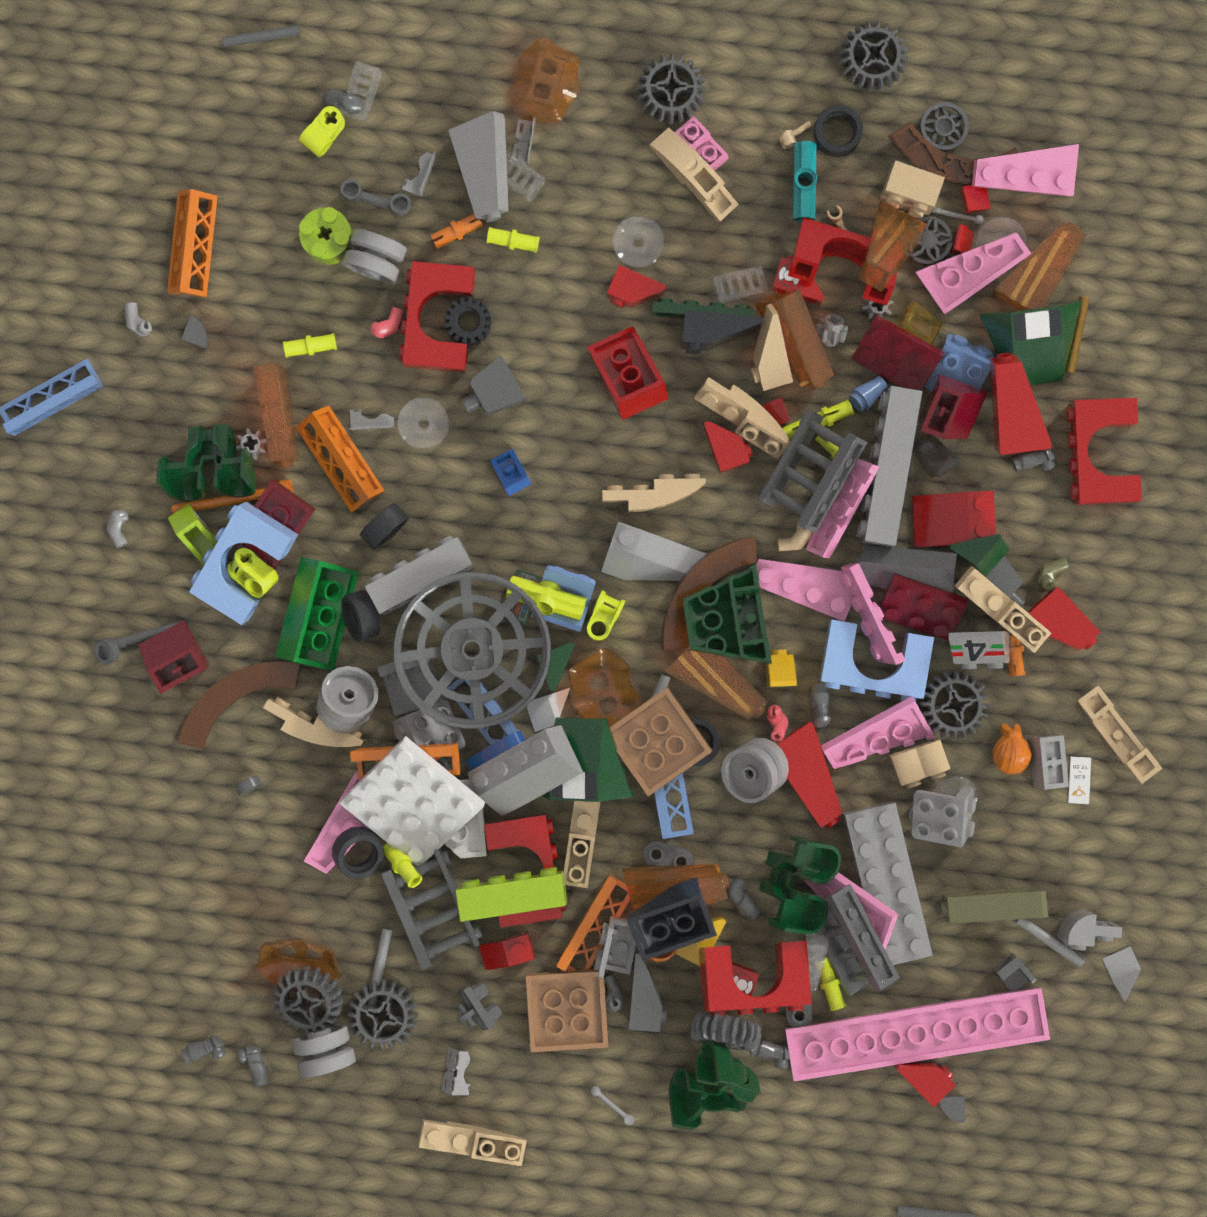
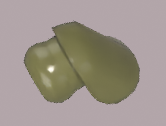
M1065 557L1042 566L1038 577V585L1041 589L1045 591L1052 590L1055 587L1056 573L1069 569V564Z

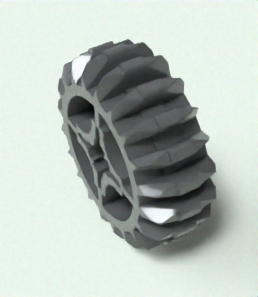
M867 21L864 24V29L860 25L855 26V33L849 31L847 33L848 40L842 41L841 45L845 49L839 51V56L843 57L839 65L847 67L843 71L844 76L852 74L849 80L851 84L856 80L859 81V89H862L863 85L867 84L869 92L872 91L874 85H876L878 91H882L883 83L890 88L893 85L892 80L899 81L901 78L899 73H904L906 70L903 64L908 62L909 57L903 54L907 53L908 47L900 46L905 39L904 37L896 38L898 34L897 29H894L892 32L888 31L889 23H886L884 28H880L879 21L875 22L874 27H871V24ZM874 38L879 39L881 41L879 43L873 44L867 40H864ZM888 46L893 53V66L888 63L889 59L884 54ZM854 47L859 49V54L863 57L859 67L854 60ZM880 50L877 60L875 57L874 60L871 59L867 63L870 53H877ZM869 69H876V70H878L879 72H882V71H883L884 73H882V74H869V73H866V72H867Z
M673 53L670 54L669 61H666L665 56L661 55L659 64L656 60L652 59L650 61L652 69L645 66L643 68L645 75H640L638 81L642 83L637 86V92L642 93L638 96V101L645 102L642 106L644 111L652 108L649 114L651 118L659 114L658 121L660 123L664 121V117L669 118L668 123L670 125L673 124L674 117H677L679 123H683V114L691 119L693 117L691 110L698 112L700 106L697 103H704L705 97L701 94L706 93V87L701 84L705 82V77L698 76L701 71L699 67L691 69L694 63L692 60L684 64L685 57L683 55L679 57V61L674 60L675 56ZM668 71V77L664 81L651 84L659 74ZM676 72L686 76L691 85L678 80ZM671 79L675 86L672 100L670 99V93H668ZM651 93H656V96L665 98L667 107L659 104ZM686 94H692L686 103L675 107V101L679 97H686Z
M953 670L952 678H950L947 671L942 672L943 681L939 676L935 675L933 677L936 683L935 686L932 683H926V687L931 692H925L924 697L928 698L927 702L921 701L919 706H927V710L922 711L923 716H930L926 720L928 726L933 723L935 724L932 728L933 733H937L942 729L940 733L941 738H946L948 732H950L951 740H956L957 732H959L960 737L966 739V730L971 735L976 734L973 727L974 724L979 728L983 727V723L978 720L979 717L988 718L986 713L981 712L982 708H990V704H982V700L989 698V695L979 694L985 686L980 684L975 687L974 685L978 680L976 677H972L969 682L967 681L969 673L963 672L959 679L958 670ZM953 683L966 687L972 696L961 698L957 691L954 690ZM945 687V701L940 705L934 706L937 694ZM951 699L965 702L960 704V707H957L958 711L949 708L943 709L948 707L949 703H952ZM974 704L972 716L964 723L965 708ZM948 712L955 721L956 727L944 724L937 714Z
M310 964L304 970L300 965L294 971L290 969L285 975L280 977L278 984L274 988L275 995L272 1002L276 1003L274 1012H281L279 1020L286 1019L288 1021L287 1027L291 1025L296 1026V1032L302 1028L305 1030L306 1035L311 1029L316 1033L321 1028L330 1027L331 1024L336 1022L338 1015L342 1011L343 996H340L342 987H335L337 978L330 980L329 971L325 974L320 973V966L315 971L312 970ZM297 986L298 991L295 996L290 997V989ZM322 1002H326L327 1009L319 1013V1006Z
M382 979L381 987H378L376 980H373L371 982L372 990L364 984L362 986L364 994L357 991L354 996L358 1001L354 1000L349 1004L350 1007L356 1009L348 1012V1017L356 1018L349 1022V1027L358 1026L353 1035L358 1036L362 1033L363 1037L360 1043L364 1044L367 1039L371 1040L369 1044L371 1049L374 1048L376 1042L379 1043V1050H384L385 1043L387 1042L389 1048L394 1049V1040L402 1045L404 1043L402 1035L410 1038L412 1033L408 1028H416L417 1024L410 1019L418 1018V1013L410 1010L415 1009L417 1003H408L413 997L412 993L404 996L403 993L406 987L403 985L399 991L396 990V981H393L391 986L387 987V980ZM386 995L383 1003L379 1005L364 1004L373 996ZM393 998L401 1005L404 1017L399 1016V1013L392 1009ZM387 1003L386 1015L390 1017L386 1016L379 1026L380 1014L377 1015V1013H380ZM362 1012L367 1013L366 1016L373 1019V1031L365 1024ZM385 1025H401L398 1030L392 1033L380 1034Z
M698 1013L691 1022V1038L701 1044L706 1041L724 1044L732 1050L754 1051L758 1048L761 1040V1027L756 1022L745 1020L744 1018Z

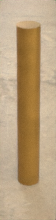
M1079 297V301L1081 300L1082 302L1065 373L1075 374L1089 304L1088 297Z

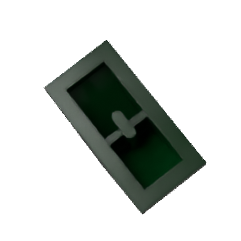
M1001 534L950 545L952 552L957 553L959 562L969 568L971 566L974 567L984 577L988 576L1009 551V546Z
M571 642L551 650L550 664L545 679L549 689L553 692L558 687L575 647V644ZM542 654L537 656L539 664L541 663Z

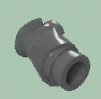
M336 89L327 90L322 95V102L327 107L332 106L339 111H347L350 114H358L363 110V103L356 95L346 94Z
M1049 449L1021 452L1012 457L1011 462L1016 472L1040 464L1043 471H1048L1055 467L1053 462L1055 456Z
M818 684L810 687V712L813 714L811 722L816 728H825L831 720V717L827 714L829 693L823 684Z
M739 878L734 879L733 882H729L727 885L725 897L735 904L741 917L744 916L753 921L759 915L761 909L743 891L746 888V883Z
M211 1035L209 1039L189 1043L185 1049L181 1050V1054L187 1064L209 1054H212L213 1059L218 1060L226 1054V1051L223 1049L225 1044L219 1037Z
M761 1039L758 1048L750 1051V1056L775 1059L774 1066L776 1068H788L790 1055L785 1044L780 1046Z
M246 1045V1049H239L237 1053L240 1063L249 1062L253 1087L268 1084L269 1070L260 1052L262 1049L254 1045Z

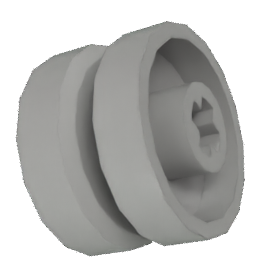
M353 229L349 242L357 250L346 251L342 265L370 279L395 284L400 271L392 263L403 262L407 248L390 238L374 232Z
M350 666L336 668L326 676L322 683L316 706L319 719L326 727L336 732L352 733L359 731L367 725L377 704L378 688L376 682L367 672L360 668Z
M753 738L726 756L723 760L721 772L722 780L727 790L735 798L745 803H757L767 798L785 783L789 768L788 760L783 750L775 742L766 738Z
M347 1025L321 1028L316 1033L312 1031L291 1041L295 1055L307 1056L297 1064L301 1078L327 1074L356 1062L353 1047L341 1046L350 1039Z

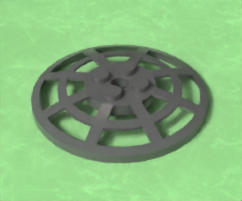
M462 572L448 575L422 589L403 612L394 639V662L397 675L409 698L433 719L460 728H484L497 725L521 712L541 689L548 673L551 659V641L548 627L535 602L520 587L509 580L483 572ZM470 579L494 582L506 587L512 593L503 603L487 596L472 595ZM460 581L461 596L443 602L433 611L421 602L437 588L451 582ZM520 599L534 615L541 637L525 638L520 622L514 613L510 611ZM472 602L486 604L497 610L487 621L476 618L473 615ZM462 604L463 619L454 622L452 625L439 616L448 608ZM415 610L426 620L419 632L417 649L402 652L404 629L410 615ZM504 617L512 624L517 639H501L496 626ZM433 624L444 635L439 647L425 648L426 637ZM469 642H476L479 645V651L474 656H469L464 652V647ZM542 647L539 671L533 684L528 688L517 679L524 666L526 648ZM518 649L517 661L510 673L500 665L503 650ZM442 657L447 671L439 681L431 673L426 659ZM419 661L424 677L433 687L424 700L411 686L404 671L403 662ZM494 673L504 681L495 689L481 694L480 679ZM455 676L469 680L471 695L456 693L447 687ZM510 687L522 696L516 704L507 710L484 718L482 702L498 697ZM441 694L454 701L472 703L474 719L452 717L439 712L432 706Z

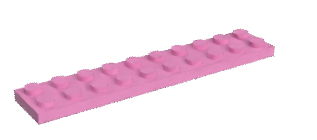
M1041 987L785 1028L793 1081L1050 1040Z

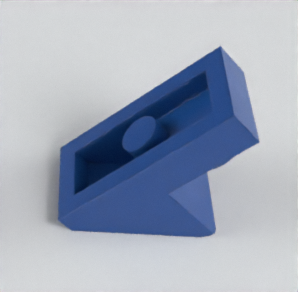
M513 448L490 460L508 496L531 485Z

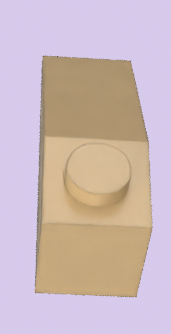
M768 304L766 307L753 355L755 368H751L754 382H759L763 391L793 382L779 316L773 304Z

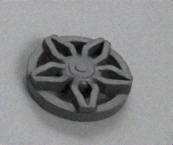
M940 102L932 105L926 110L920 122L921 135L941 151L953 150L961 145L969 129L968 118L965 112L959 106L949 102ZM939 108L944 116L939 117ZM945 108H950L956 111L957 114H952L949 117ZM935 110V119L926 120L927 116ZM961 117L957 123L954 122L953 119ZM963 123L964 131L963 135L961 136L959 130L955 128L959 127ZM933 124L934 128L931 129L925 125ZM926 132H935V134L932 136V141L929 139ZM952 133L956 135L958 141L951 137ZM937 136L942 137L939 144H936ZM946 137L949 142L954 143L952 145L942 146L943 143L946 141Z
M932 216L915 220L907 228L904 235L906 253L918 264L933 265L941 262L947 257L952 247L950 228L944 221ZM927 222L924 226L925 231H923L920 227H916L921 223ZM931 222H934L933 231L928 230ZM938 224L944 228L946 233H937ZM912 230L920 232V235L915 236ZM909 235L914 241H918L911 248L908 246ZM939 237H946V238H948V239L943 240V241H938V238H939ZM948 244L944 253L940 255V251L937 246H944ZM916 246H919L921 250L912 253ZM925 251L930 260H923L917 256L922 255ZM931 251H936V258L930 253Z

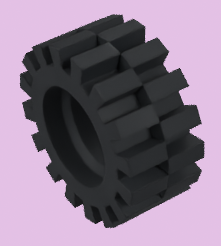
M462 297L459 301L456 302L455 300L452 302L453 305L447 308V314L444 318L445 327L451 338L458 343L467 344L468 346H472L475 343L479 344L482 339L485 340L488 332L490 333L492 324L490 312L486 305L482 304L478 299H473V297H468V299ZM465 312H472L478 317V325L472 331H464L458 325L459 317Z

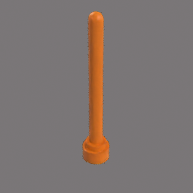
M291 479L279 481L280 484L294 493ZM265 489L256 490L253 495L248 497L219 496L174 504L171 507V511L174 514L188 503L195 511L256 501L259 500Z

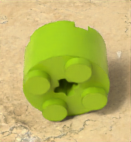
M332 207L318 208L311 211L299 224L300 242L308 255L315 261L325 264L339 263L343 260L345 252L352 248L349 240L353 230L345 216ZM325 232H328L330 239L327 241L323 238Z

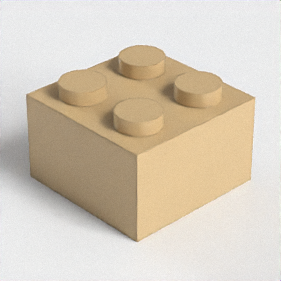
M895 160L888 173L879 201L883 202L885 207L892 210H898L899 208L907 210L908 214L915 218L922 219L923 216L928 217L936 205L945 177Z

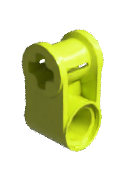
M325 107L299 137V142L317 157L323 156L345 127L343 115L335 107ZM328 117L336 118L337 123H329Z
M247 548L238 549L234 554V560L227 566L229 577L239 583L255 598H261L278 582L276 571Z
M602 590L587 626V634L590 639L598 642L607 638L614 622L619 617L625 600L619 601L606 595V591ZM600 622L604 624L606 632L602 636H595L591 632V626L594 623Z

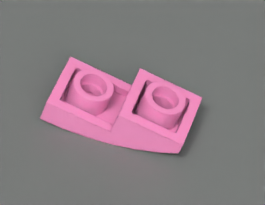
M694 116L675 131L714 171L729 159L728 154L713 140L710 132Z

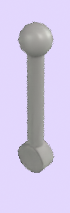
M934 207L931 211L935 215L941 214L973 221L976 225H981L984 221L981 215L974 217L942 210L938 207Z
M594 1086L591 1088V1094L598 1096L623 1117L625 1124L632 1125L634 1123L633 1115L622 1111L601 1093L599 1087Z

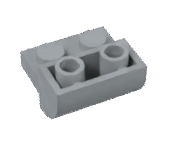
M1086 909L1072 911L1063 918L1058 928L1057 938L1065 942V946H1070V949L1086 950V946L1095 945V938L1098 941L1113 942V937L1121 938L1122 927L1110 921L1096 920V914Z

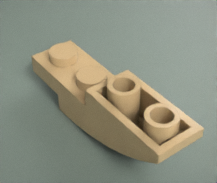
M667 128L649 144L679 182L687 185L717 222L722 221L739 205L723 186L725 183L691 146L670 128Z
M708 377L697 391L694 399L737 425L734 433L776 459L787 449L791 441L777 421L756 400L734 384L728 390Z
M661 474L659 479H654V489L649 490V485H634L633 490H623L621 485L607 486V490H602L603 503L628 502V512L658 509L674 504L694 494L705 486L706 478H700V474H685V479H674V474Z
M971 566L956 583L955 587L1032 652L1035 653L1050 636V631L974 567Z
M279 697L276 700L268 699L263 707L265 710L285 720L281 728L282 731L304 741L333 747L361 746L366 742L365 739L361 738L362 732H336L326 727L319 719V716L315 722H312L313 717L302 710L296 713L289 709L290 703Z
M574 801L564 867L565 885L588 888L600 802Z
M423 1119L418 1147L469 1155L472 1159L522 1166L527 1140L477 1126Z

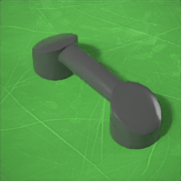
M348 179L341 185L342 197L348 203L365 202L389 209L397 217L406 215L411 209L410 199L405 194L398 193L391 199L367 193L362 191L359 182L353 179Z

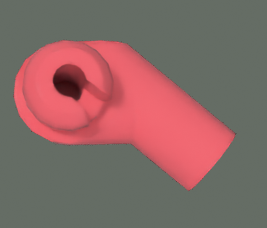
M392 307L388 320L379 323L374 322L371 325V334L377 338H385L395 334L400 326L404 311Z
M772 705L767 710V720L773 728L771 738L775 742H781L789 722L782 713L781 708L777 705Z

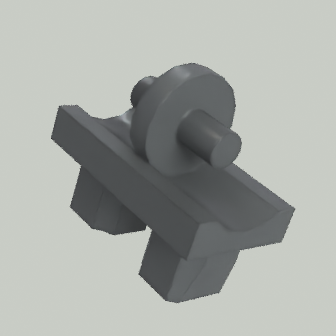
M480 982L471 987L466 986L460 989L458 993L465 1004L462 1002L457 1005L461 1012V1015L456 1018L458 1023L466 1020L470 1028L478 1023L482 1031L494 1027L493 1022L502 1015V1011L495 1002L486 1008L480 1003L479 1000L489 994L484 983Z

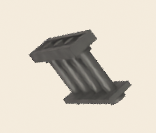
M809 409L801 418L799 428L769 481L763 486L758 500L774 507L776 502H779L800 515L797 525L817 533L868 442L849 432L845 438L821 425L824 416ZM814 434L839 447L832 461L808 448ZM802 456L826 470L819 484L795 470ZM789 479L813 493L807 506L782 493Z
M441 847L434 851L435 859L414 868L422 876L441 867L447 881L410 897L409 895L405 896L402 887L405 886L406 882L400 874H396L392 868L381 874L422 970L432 966L435 954L472 939L476 947L480 945V938L483 937L479 924L477 922L473 924L472 920L464 921L467 930L432 945L430 943L426 944L422 935L425 934V930L459 916L456 895L458 887L449 868L452 865V861L448 852H442ZM451 891L457 906L422 921L420 919L415 920L412 913L415 910V906Z
M851 884L845 885L827 896L828 916L824 926L815 933V936L847 997L868 985V981L871 982L876 992L881 991L899 979L898 973ZM831 911H833L835 916L837 917L840 923L839 925L837 924ZM843 934L848 938L852 948L849 947ZM856 958L859 959L864 971L861 970Z

